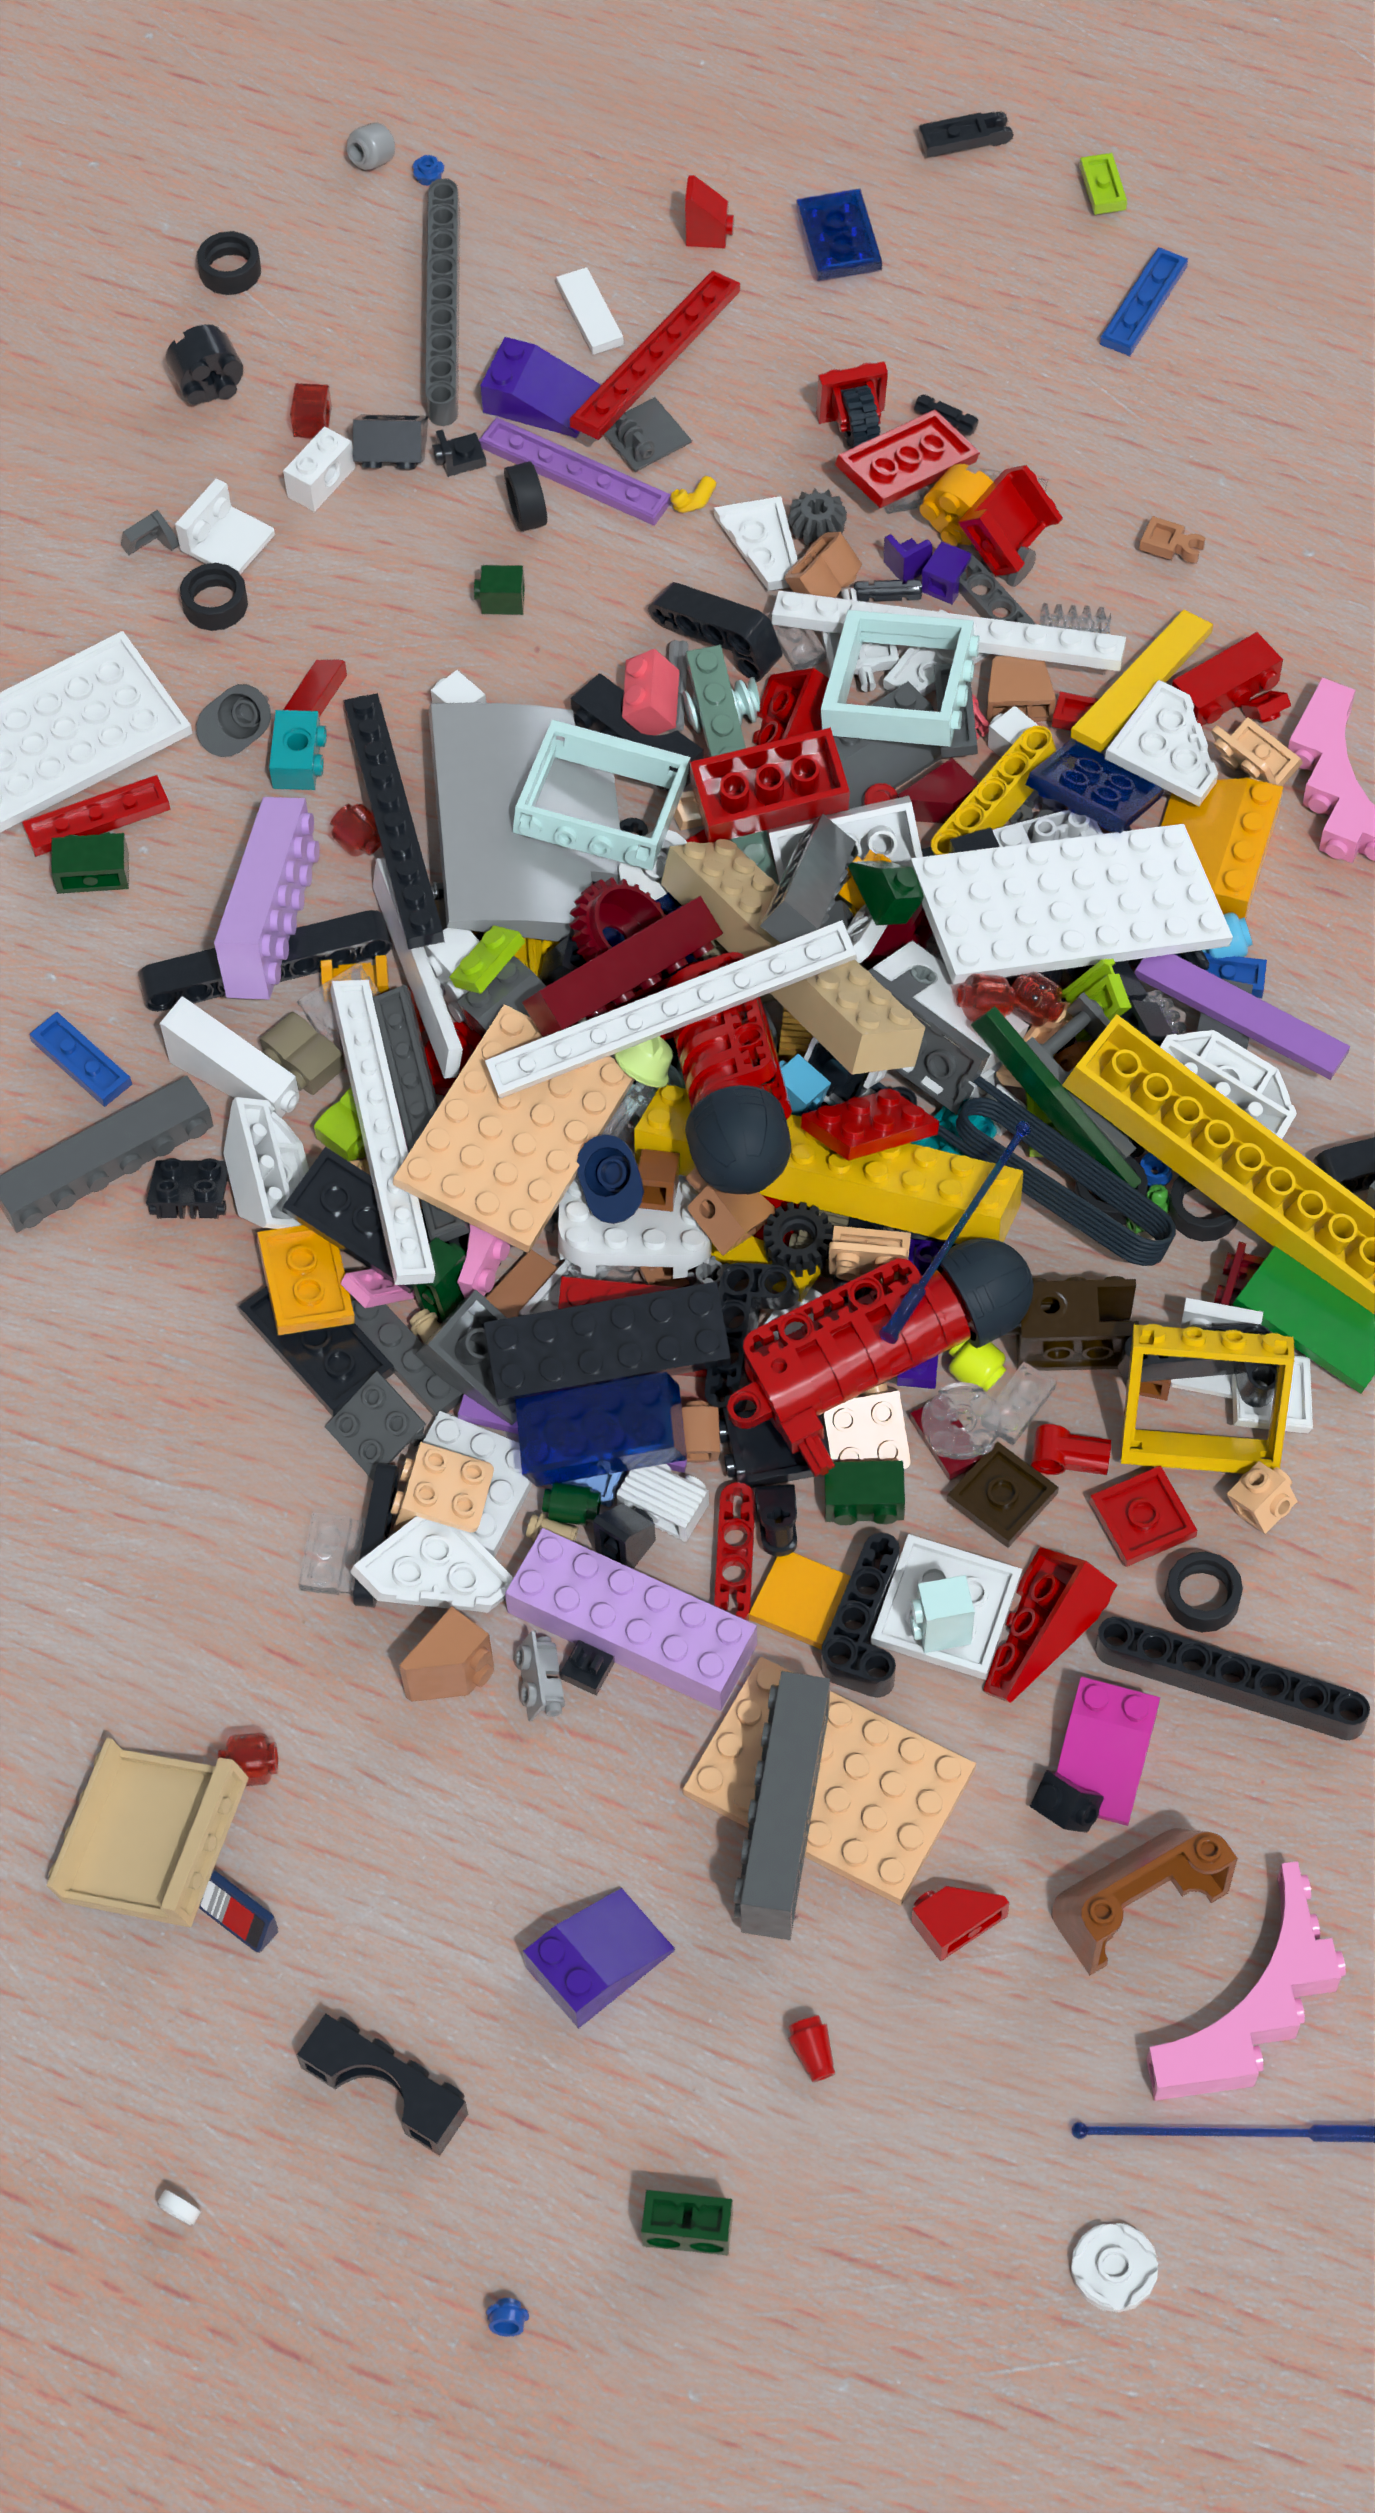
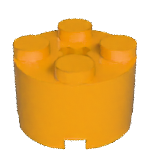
M965 464L951 466L925 495L923 503L919 508L921 515L929 520L932 526L940 533L942 541L955 547L958 544H972L958 524V521L993 483L980 470L975 474L966 470L969 465Z

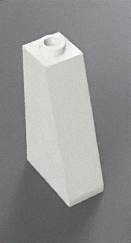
M181 997L160 1022L171 1064L233 1098L269 1100L275 1108L274 1113L280 1118L286 1112L290 1113L296 1107L299 1101V1091L295 1075L186 998Z

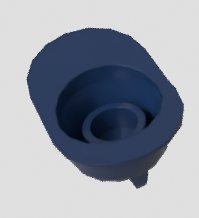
M604 1134L593 1137L584 1144L577 1158V1163L579 1164L577 1174L587 1205L592 1214L602 1222L611 1224L624 1222L636 1213L641 1205L644 1194L643 1181L638 1165L627 1143L617 1136Z

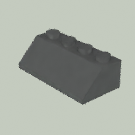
M909 681L871 705L935 712L931 703ZM833 736L850 790L849 809L862 806V796L872 785L885 783L896 789L942 759L941 746Z

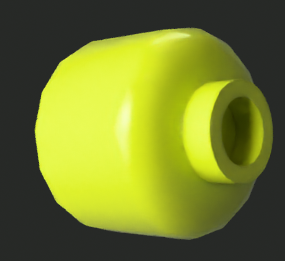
M966 1341L949 1351V1354L953 1357L949 1364V1372L971 1392H977L981 1389L987 1392L1007 1370L1003 1366L1006 1359L1004 1353L992 1342L980 1348H975L970 1342Z

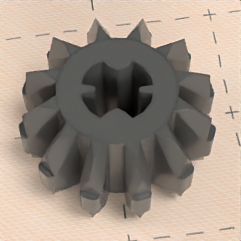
M814 488L810 495L801 491L799 499L792 500L790 514L788 515V524L790 529H793L795 539L803 538L806 546L811 542H815L824 533L841 532L843 535L845 521L847 520V511L845 506H842L840 496L832 497L829 489L822 494L818 493L816 488Z

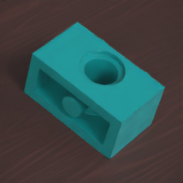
M276 710L269 764L273 789H316L317 776H323L324 769L323 755L319 754L320 747H326L327 729L326 726L320 725L318 711Z

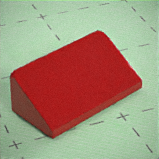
M340 659L316 660L283 710L318 711L320 718L347 676L345 661Z

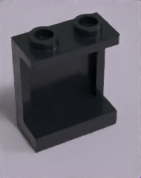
M723 1407V1419L719 1420L720 1443L727 1442L730 1454L724 1455L728 1478L735 1477L736 1482L745 1483L749 1487L755 1488L815 1477L800 1451L794 1454L791 1453L782 1434L776 1430L770 1420L749 1429H742L733 1425L729 1420L727 1407ZM756 1409L736 1412L735 1414L741 1418H749L755 1414ZM820 1415L818 1416L821 1424L823 1425L822 1418ZM824 1431V1438L821 1439V1441L830 1455Z

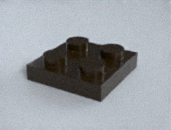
M997 1441L949 1492L947 1502L1009 1548L1058 1494L1059 1487Z

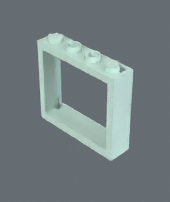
M848 610L821 706L822 729L831 727L833 736L950 747L954 730L961 729L962 712L959 709L960 707H966L968 686L966 682H972L974 661L972 657H978L980 636L974 635V621ZM862 642L956 650L941 711L932 712L846 704Z
M552 720L516 804L513 833L653 871L686 785L690 757ZM557 736L565 737V740H557ZM555 757L669 788L651 838L535 807ZM670 766L678 768V771H671L669 768Z

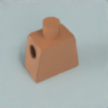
M1010 656L994 657L989 684L986 720L991 723L998 714H1005L1012 707L1016 706L1034 722L1052 721L1056 698L1045 661Z
M697 1168L693 1169L685 1178L699 1193L687 1206L688 1211L723 1256L756 1234L767 1222L769 1215L775 1214L776 1208L759 1192L750 1195L721 1192L710 1186L701 1177Z

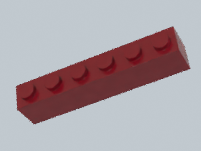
M700 895L524 1000L522 1004L542 1037H546L579 1024L578 1021L585 1017L589 1020L609 1012L605 1005L611 1001L618 1007L636 996L632 990L636 986L640 985L644 991L662 980L659 975L661 971L666 969L669 975L689 964L685 958L692 953L695 959L714 949L715 947L711 941L724 933Z

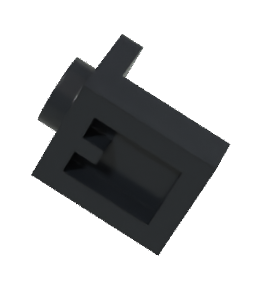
M443 429L436 431L437 444L432 445L434 458L437 465L443 464L448 477L487 466L486 457L476 433L447 440Z

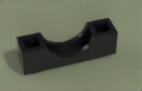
M601 673L597 674L570 698L574 723L578 727L690 757V762L704 759V749L678 730L664 735H647L631 728L622 718L624 690ZM690 763L685 787H687L691 783ZM670 766L669 770L677 772L678 768ZM655 785V786H657V787L660 788V789H664V788H665V787H662V786Z
M325 2013L297 2053L300 2067L335 2090L343 2084L359 2078H375L387 2082L399 2092L404 2100L401 2120L404 2133L440 2156L468 2115L466 2101L463 2100L464 2094L450 2083L444 2082L441 2086L428 2078L429 2072L415 2061L409 2060L407 2064L393 2056L395 2051L385 2042L374 2038L372 2042L359 2034L360 2029L350 2020L342 2016L336 2020Z

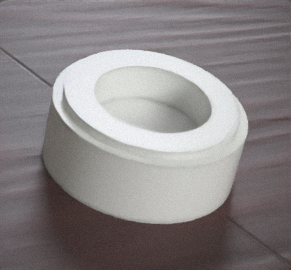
M164 2190L157 2202L159 2208L189 2226L194 2225L201 2214L199 2209L168 2190Z

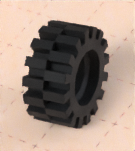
M794 1202L787 1203V1211L785 1212L781 1206L776 1208L775 1216L769 1215L767 1225H764L763 1230L764 1251L767 1261L772 1260V1265L783 1266L789 1272L796 1270V1277H803V1270L806 1269L809 1276L815 1274L816 1265L822 1269L826 1265V1259L829 1260V1243L833 1239V1228L831 1222L828 1223V1216L825 1212L819 1216V1208L815 1205L812 1206L810 1211L807 1210V1203L800 1202V1209H794ZM802 1230L811 1234L813 1242L806 1248L793 1249L785 1245L783 1238L790 1231Z

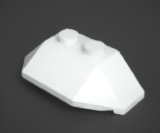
M1215 1030L1190 1032L1180 1035L1171 1034L1165 1037L1160 1046L1163 1050L1282 1139L1297 1112L1294 1105L1291 1104L1279 1069Z
M235 1097L232 1101L223 1154L238 1216L263 1228L281 1229L302 1225L282 1212L283 1205L309 1170L302 1142L288 1124L274 1113L275 1108L269 1100Z

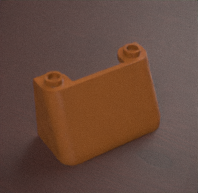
M1173 1828L1161 1833L1061 1892L1053 1903L1052 1918L1090 1976L1108 1964L1105 1946L1107 1941L1113 1938L1122 1925L1124 1907L1170 1880L1182 1897L1189 1892H1200L1206 1895L1210 1903H1213L1228 1894L1238 1858L1228 1843L1218 1834Z

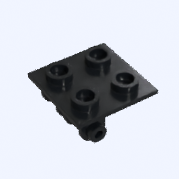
M176 1158L156 1160L146 1201V1206H149L150 1215H157V1219L177 1218L179 1210V1218L185 1219L186 1206L190 1207L191 1219H196L197 1206L199 1208V1218L218 1219L219 1215H226L227 1205L224 1195L229 1176L226 1162L216 1159H204L202 1161L179 1160Z

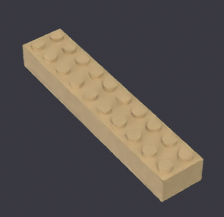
M719 839L716 842L710 843L687 842L685 845L669 846L661 885L682 906L701 895L724 933L717 937L716 940L728 952H739L747 958L781 944L760 926L778 885L753 860L746 856L734 842L727 839ZM856 960L849 961L770 993L852 1075L914 1067L916 1064L925 1026Z

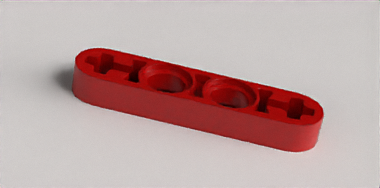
M736 1482L727 1485L720 1495L714 1606L724 1611L728 1610L729 1594H737L738 1611L736 1616L749 1622L755 1527V1494L752 1488L745 1483ZM735 1496L742 1497L741 1519L733 1518L732 1502ZM732 1530H739L745 1533L747 1540L740 1546H731L725 1541V1536ZM730 1566H737L744 1570L745 1577L739 1582L732 1583L723 1577V1572Z

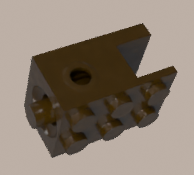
M1110 1276L1104 1280H1086L1082 1277H1071L1065 1281H1047L1043 1278H1033L1034 1289L1029 1309L1020 1321V1324L1005 1334L1016 1335L1018 1372L1118 1369V1360L1125 1343L1133 1334V1325H1139V1321H1100L1130 1320L1136 1290V1279Z

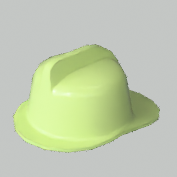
M660 1036L614 1054L620 1068L636 1081L655 1088L665 1087L668 1084V1070L673 1053L669 1044Z

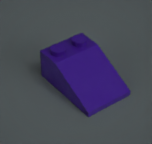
M504 337L480 385L483 413L577 438L580 431L570 427V417L590 398L601 384L535 344Z
M621 1888L556 1924L527 1947L523 1954L526 1969L579 2029L672 1954L675 1948Z

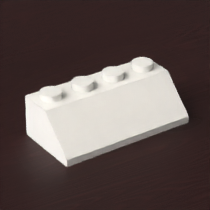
M909 796L826 815L827 818L856 841L851 852L854 858L858 856L863 859L867 852L872 850L876 854L885 855L893 863L909 866L911 858L923 857L912 802ZM818 818L768 830L779 883L799 839ZM846 875V877L843 879V881L840 883L841 886L843 885L844 881L847 879V877H848L847 875Z

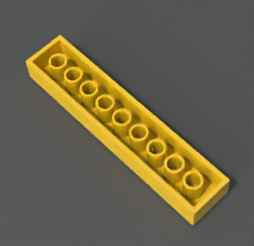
M1116 1014L1075 1066L1062 1086L1272 1246L1278 1247L1374 1314L1375 1210Z
M668 1084L665 1087L658 1088L634 1129L635 1160L638 1165L642 1149L680 1153L679 1175L687 1176L696 1168L691 1158L685 1132L686 1121L692 1111L687 1089ZM791 1114L786 1120L791 1139V1153L787 1166L773 1183L759 1192L763 1196L796 1204L805 1202L808 1207L815 1205L820 1210L957 1244L976 1238H989L1004 1242L1021 1206L1023 1170L912 1143L848 1161L801 1129L802 1117Z

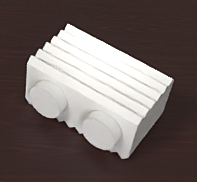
M638 1457L633 1468L622 1483L621 1488L617 1491V1506L624 1503L633 1510L639 1508L645 1511L653 1519L655 1528H659L662 1532H667L669 1535L687 1542L709 1505V1490L696 1477L687 1475L685 1478H682L672 1473L671 1468L659 1459L653 1458L651 1461Z

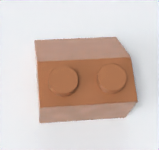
M451 1606L399 1665L406 1698L414 1702L467 1696L476 1686L482 1687L485 1685L494 1671L489 1633Z

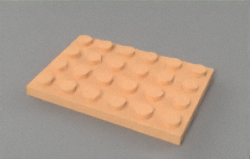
M504 1004L393 1177V1185L529 1253L577 1175L579 1167L577 1158L580 1150L593 1137L602 1135L635 1079L620 1068L616 1059L608 1056L500 1099L485 1060L543 1038L531 1017Z
M761 1656L683 1788L684 1796L749 1828L748 1813L751 1799L755 1800L756 1785H754L756 1767L758 1760L761 1761L763 1747H761L763 1728L764 1723H768L769 1717L768 1701L772 1684L779 1685L781 1671L791 1672ZM830 1691L829 1716L805 1857L901 1906L975 1772L976 1763Z

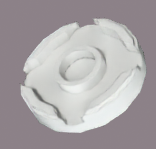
M1102 2224L1094 2226L1080 2238L1073 2251L1071 2273L1076 2289L1088 2303L1101 2310L1122 2312L1136 2308L1149 2297L1157 2281L1158 2262L1154 2246L1142 2232L1128 2224Z

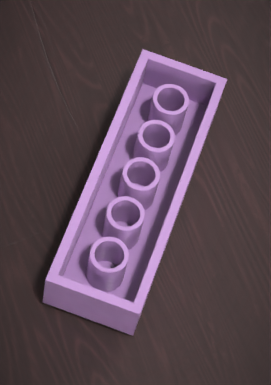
M263 797L214 941L227 998L270 1000L274 985L280 983L282 960L288 958V941L290 935L296 933V916L298 911L303 910L304 891L306 886L309 887L311 885L313 863L318 862L320 855L319 843L313 839L314 817L312 813H308L305 798Z
M544 1528L540 1531L505 1592L509 1614L574 1644H577L578 1640L611 1654L615 1658V1663L719 1711H722L757 1646V1625Z

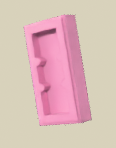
M373 1269L346 1273L340 1283L364 1308L414 1299L415 1297L414 1290L409 1294Z

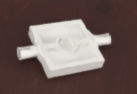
M850 588V597L848 589L842 591L843 599L858 601L855 589ZM820 631L830 677L841 634ZM862 642L854 671L855 675H859L862 691L867 692L868 686L869 691L876 688L873 672L891 670L899 661L896 645Z

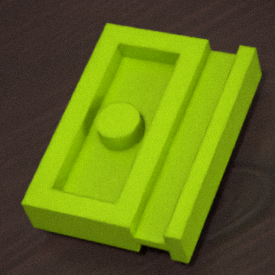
M1102 959L1059 993L1061 998H1065L1072 1005L1078 996L1084 992L1089 999L1096 1001L1101 1006L1104 1015L1110 1021L1116 1014L1121 1016L1131 1008L1119 974H1115L1112 968L1115 964L1114 959ZM1084 1029L1075 1036L1077 1042L1089 1041L1092 1038Z

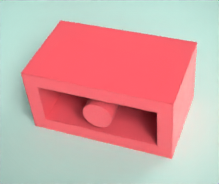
M651 649L627 659L625 667L622 718L640 733L647 735H658L676 728L679 669L656 649Z

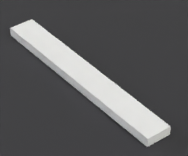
M376 858L373 890L443 1077H457L463 1048L424 946L408 950L385 859Z

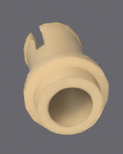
M424 1309L415 1314L410 1320L411 1332L414 1335H419L424 1343L440 1326L437 1322V1314L435 1312L430 1313L428 1309Z
M541 1513L540 1516L533 1514L527 1528L526 1537L532 1538V1543H534L540 1531L544 1528L575 1542L579 1527H572L547 1519L545 1513Z

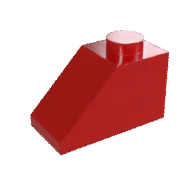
M688 175L685 196L686 246L726 249L727 235H733L734 215H728V200L695 175Z
M945 1886L936 1893L934 1890L927 1891L914 1902L911 1923L941 1962L1008 1917L1010 1902L1003 1895Z

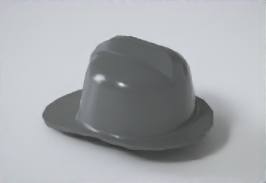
M237 684L227 689L209 703L199 714L196 728L197 737L201 745L209 753L219 757H231L243 751L262 736L269 727L271 720L269 698L263 695L257 688L248 684Z

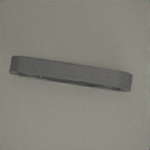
M971 553V561L967 566V570L962 573L959 579V593L982 618L1036 624ZM977 585H984L990 589V592L985 595H978L972 591V588ZM997 608H1006L1011 614L1005 618L995 616L992 611Z

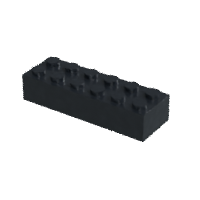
M717 1281L483 1322L499 1406L729 1366L731 1362Z

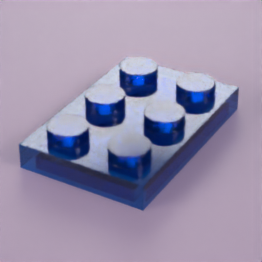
M861 189L796 199L797 213L817 281L882 270V258Z

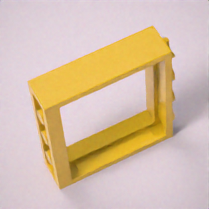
M1134 1324L1121 1437V1464L1155 1467L1161 1465L1167 1468L1241 1474L1248 1472L1258 1461L1272 1470L1275 1467L1280 1468L1295 1360L1294 1337L1276 1333L1263 1335L1243 1333L1238 1330L1212 1331L1203 1330L1198 1327L1174 1328L1163 1327L1158 1324ZM1143 1354L1277 1364L1268 1440L1135 1429ZM1130 1447H1140L1141 1449H1134Z

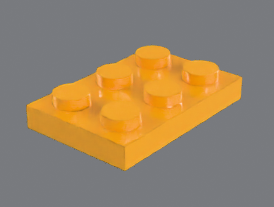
M304 1225L257 1232V1241L278 1335L354 1324V1311L350 1293L340 1284L345 1276L340 1250L337 1246Z

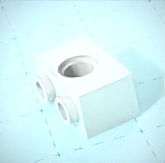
M324 426L283 470L287 497L315 512L355 469L352 441Z

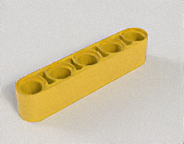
M1041 725L1032 726L1020 735L933 836L931 848L934 855L949 854L950 839L990 827L992 830L1001 828L1006 824L1058 762V753L1048 728Z

